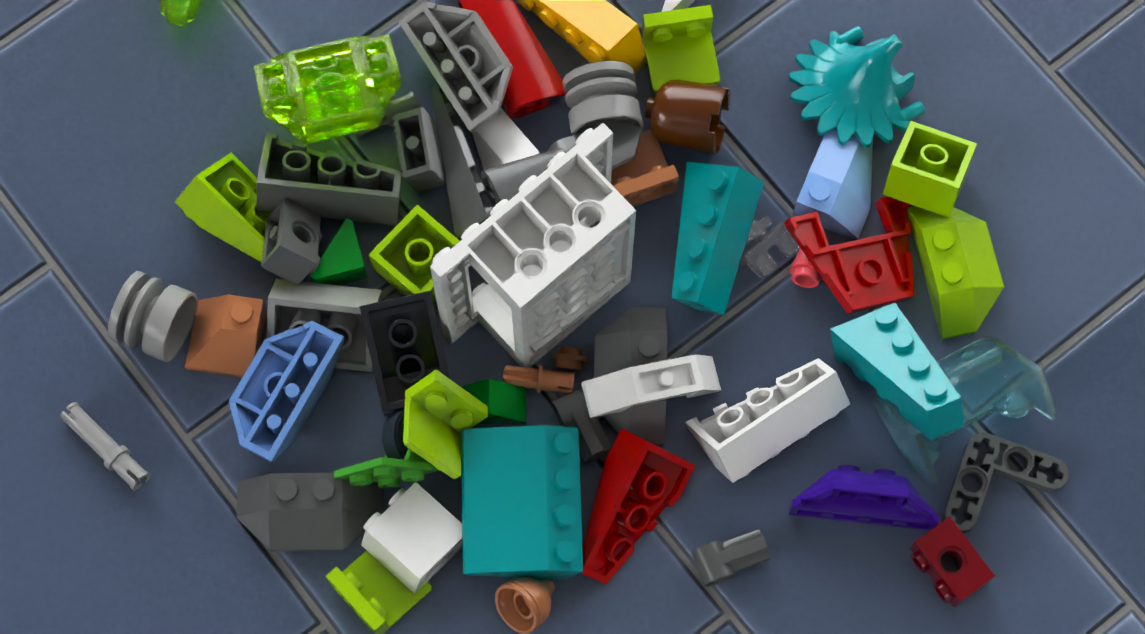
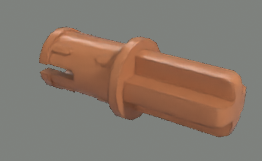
M507 365L503 370L502 381L524 388L536 389V393H540L541 390L569 394L573 392L575 372L544 369L543 365H539V369Z

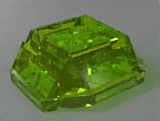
M379 35L377 38L370 36L348 37L287 51L274 57L268 63L262 62L254 66L264 116L284 126L304 144L380 127L391 99L402 85L390 35Z

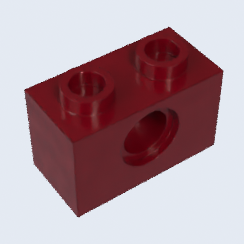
M948 517L921 536L910 547V550L913 552L911 559L922 573L928 572L935 582L933 588L937 595L945 603L949 601L953 607L959 605L995 577L994 573L951 517ZM941 557H952L957 562L958 570L956 572L946 571L941 566Z

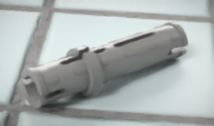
M73 402L66 407L71 413L61 412L60 419L104 460V466L109 471H115L133 491L140 489L144 485L140 481L141 479L145 482L149 480L150 473L145 471L130 456V450L124 445L120 446L77 402Z

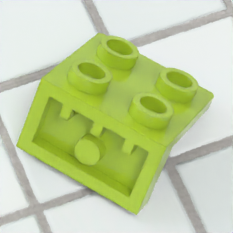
M711 5L643 15L642 36L653 93H657L658 89L670 80L711 85L720 83V74L711 33L713 23Z
M436 369L405 391L403 443L411 452L427 460L437 470L456 479L461 476V430L470 429L487 418L488 406Z
M367 550L343 572L336 566L326 575L330 585L374 634H384L432 591V586L427 581L414 594Z

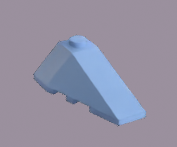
M836 129L825 134L796 201L793 216L818 212L823 228L853 240H858L871 209L873 138L870 147L864 148L855 134L843 146L838 143Z

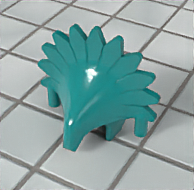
M859 26L842 35H839L836 31H831L828 37V45L813 39L809 44L812 55H796L795 62L802 70L791 72L789 74V81L801 88L791 94L790 100L807 105L801 113V120L820 119L817 128L819 136H823L836 129L838 143L842 146L846 145L854 134L864 148L870 147L873 134L884 142L891 143L893 140L892 127L906 132L909 121L925 113V107L920 101L902 110L899 106V102L912 90L916 77L913 72L901 76L892 66V60L903 46V43L893 34L887 39L882 38L865 46H854L852 44L864 38L863 30Z

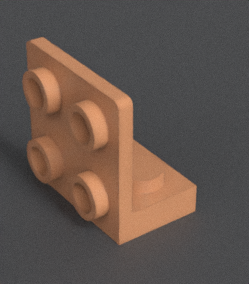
M652 130L642 132L634 159L612 170L611 184L633 207L677 192L679 176L675 166L667 165L659 142L654 137Z

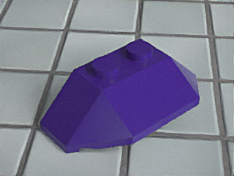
M840 465L838 469H831L793 499L789 507V515L925 531H930L939 524L938 514L909 480L903 476H896L895 471L888 469L874 470V473L860 472V468L857 466Z

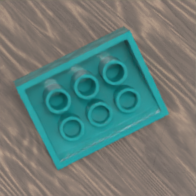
M537 425L462 429L463 575L528 576L538 579L567 580L583 572L579 428Z

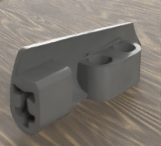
M624 121L606 125L613 132L612 170L634 159L642 127ZM582 133L557 140L546 152L483 170L481 173L482 183L493 207L501 200L507 199L509 201L518 194L519 187L530 176L536 175L538 177L548 169L547 165L555 155L562 151L567 153L576 145L575 142Z

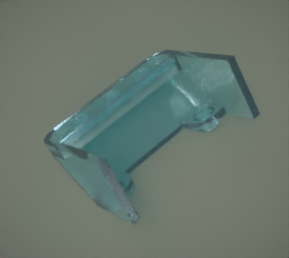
M995 337L976 340L936 361L961 396L963 427L930 440L899 413V408L891 401H884L878 394L873 399L879 416L906 462L931 484L938 481L933 467V463L941 454L937 441L994 411L1010 418H1020L1026 415L1029 410L1035 408L1051 420L1058 418L1043 369Z

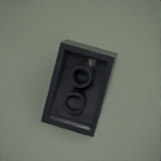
M430 291L359 306L383 416L391 415L397 410L403 409L405 406V391L437 369L450 379Z

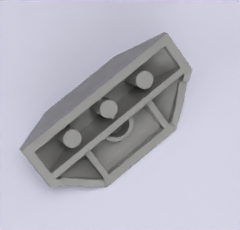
M425 1L398 22L470 132L476 130L500 111L513 65L476 11Z

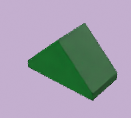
M345 219L321 257L316 271L310 275L313 283L342 285L368 278L352 220Z
M493 379L461 386L488 406V417L478 424H526V388Z

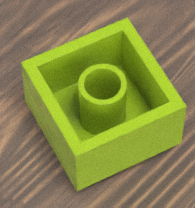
M910 121L891 164L883 195L950 217L967 176L977 143Z
M416 205L372 250L369 258L372 268L404 296L430 291L434 303L436 296L430 266L433 264L432 260L442 249L446 247L451 249L460 240L419 205Z

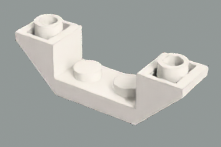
M696 354L629 367L581 383L590 418L622 412L634 405L683 395L691 398L721 391L713 357Z

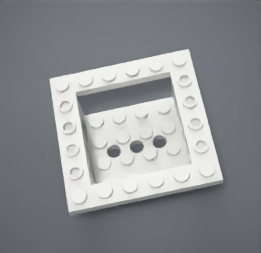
M604 123L595 130L589 128L578 137L575 142L576 145L567 153L562 151L555 155L548 163L547 170L538 177L532 175L526 179L519 187L518 194L509 201L507 199L501 200L493 207L490 212L491 216L480 225L479 223L471 225L462 234V240L451 249L449 247L442 249L433 258V264L430 266L442 333L451 343H454L477 322H480L520 367L531 368L631 282L636 210L611 184L613 132ZM597 221H599V224L597 226L590 228ZM472 266L488 284L485 282L481 283L471 291L468 267Z

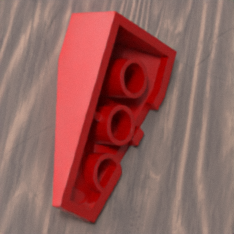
M621 428L602 470L582 547L583 572L581 574L607 584L632 555L636 541L645 531L651 532L658 524L655 519L667 505L673 507L679 500L696 465Z

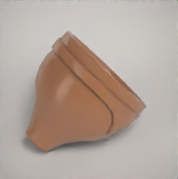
M520 576L503 583L495 593L497 610L503 621L511 629L522 634L531 633L537 630L550 615L551 597L555 586L549 579L538 580L528 576Z

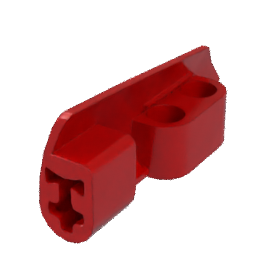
M458 0L459 8L473 10L479 14L513 65L503 98V105L509 118H520L543 110L550 106V98L566 96L561 76L514 0Z

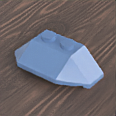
M314 321L303 324V326L287 330L264 340L229 399L241 447L273 463L296 440L331 379L344 342V336Z

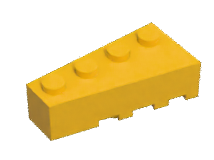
M517 0L525 10L534 12L548 27L552 28L590 63L600 61L624 62L632 66L634 75L647 63L638 24L606 0Z

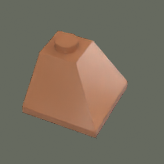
M229 294L199 300L185 369L243 377L263 343L268 310L264 300Z

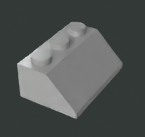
M276 279L268 296L267 338L314 321L344 336V342L335 368L372 372L373 366L359 306L381 302L382 290L304 281L296 285L286 279Z

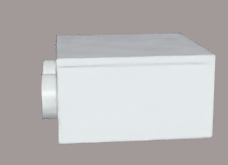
M417 482L407 491L404 488L397 491L388 503L390 507L382 515L376 512L368 519L363 526L365 534L361 544L414 594L463 547L462 523Z

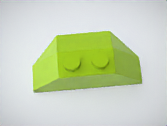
M917 206L907 208V216L909 221H911L914 242L941 340L975 334L1004 288L986 222L955 207L950 217Z

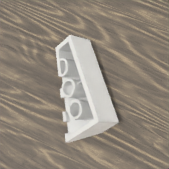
M818 358L776 378L777 385L771 388L759 389L757 387L746 393V400L729 408L726 403L713 408L714 415L700 422L697 417L686 421L685 424L714 466L734 483L738 479L747 476L753 469L768 459L777 456L783 449L798 439L807 436L810 431L828 419L837 416L841 410L850 405L835 370Z

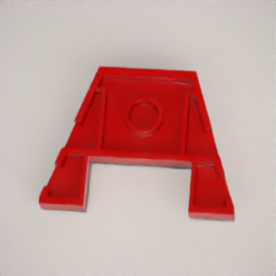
M891 197L880 198L875 205L886 234L831 246L827 241L818 212L790 217L784 224L846 313L852 314L892 303L907 301L914 296L912 253H909L908 235L911 234V221H907V207L910 204Z

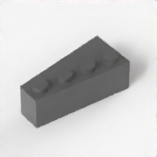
M266 131L256 182L257 211L273 212L282 200L287 198L320 215L321 218L339 220L348 218L358 222L397 226L402 176L400 175L402 171L361 159L352 162L341 157V153L327 150L325 154L309 149L308 143L295 139L293 143L278 140V134Z

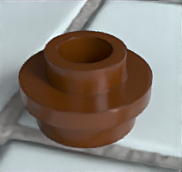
M561 346L560 353H553L552 358L556 359L555 367L583 370L584 362H588V356L581 355V348Z

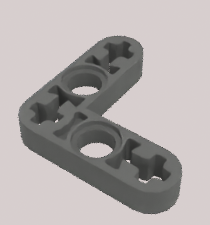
M977 433L971 437L965 446L942 519L944 521L951 517L955 522L956 517L951 512H957L962 500L976 501V505L969 502L966 506L964 516L969 518V521L964 520L961 525L955 523L963 534L971 530L978 520L992 474L1043 492L1054 493L1063 488L1069 479L1068 467L1062 460L989 433ZM981 442L987 444L986 450L991 452V454L985 455L980 467L973 466L978 455V450L973 448V446L978 447ZM1011 454L1023 456L1026 461V469L1021 472L1011 470L1007 464V457ZM1038 461L1039 465L1036 469L1047 472L1050 467L1056 469L1055 475L1060 477V479L1049 483L1047 482V475L1037 471L1033 477H1030L1028 474L1032 471L1034 462ZM967 474L977 476L981 482L980 490L977 492L966 491L961 483L962 477Z

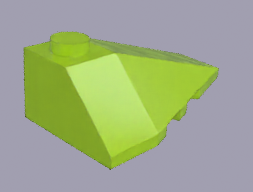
M231 152L196 175L175 200V203L200 228L262 263L266 219L272 212L257 211V178Z

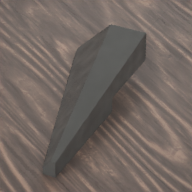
M437 83L431 88L454 234L461 241V236L467 228L474 223H479L480 225L491 216L492 207H489L484 185L480 181L462 128L458 126L454 107Z

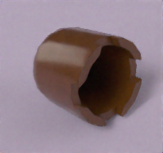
M670 80L664 83L658 89L655 98L648 99L645 109V118L651 119L650 126L654 137L667 145L715 155V152L718 153L725 134L726 126L720 125L722 110L729 111L730 89L719 85L682 80Z

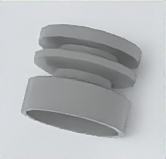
M600 61L575 68L565 75L562 83L566 94V104L571 108L568 113L571 136L582 133L589 128L596 129L602 123L609 125L624 121L643 128L640 104L634 98L638 92L634 82L635 75L632 66L618 61Z
M136 271L124 283L115 300L108 322V336L110 340L115 342H125L126 346L130 348H136L142 343L144 354L164 362H170L181 350L190 333L197 311V295L177 285H169L164 289L162 279L150 278L149 274Z

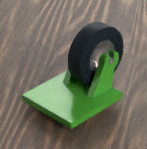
M403 408L391 414L383 426L382 443L385 456L334 471V478L350 480V485L363 486L377 482L378 488H396L400 486V481L424 480V474L439 470L418 454L411 452L404 445Z

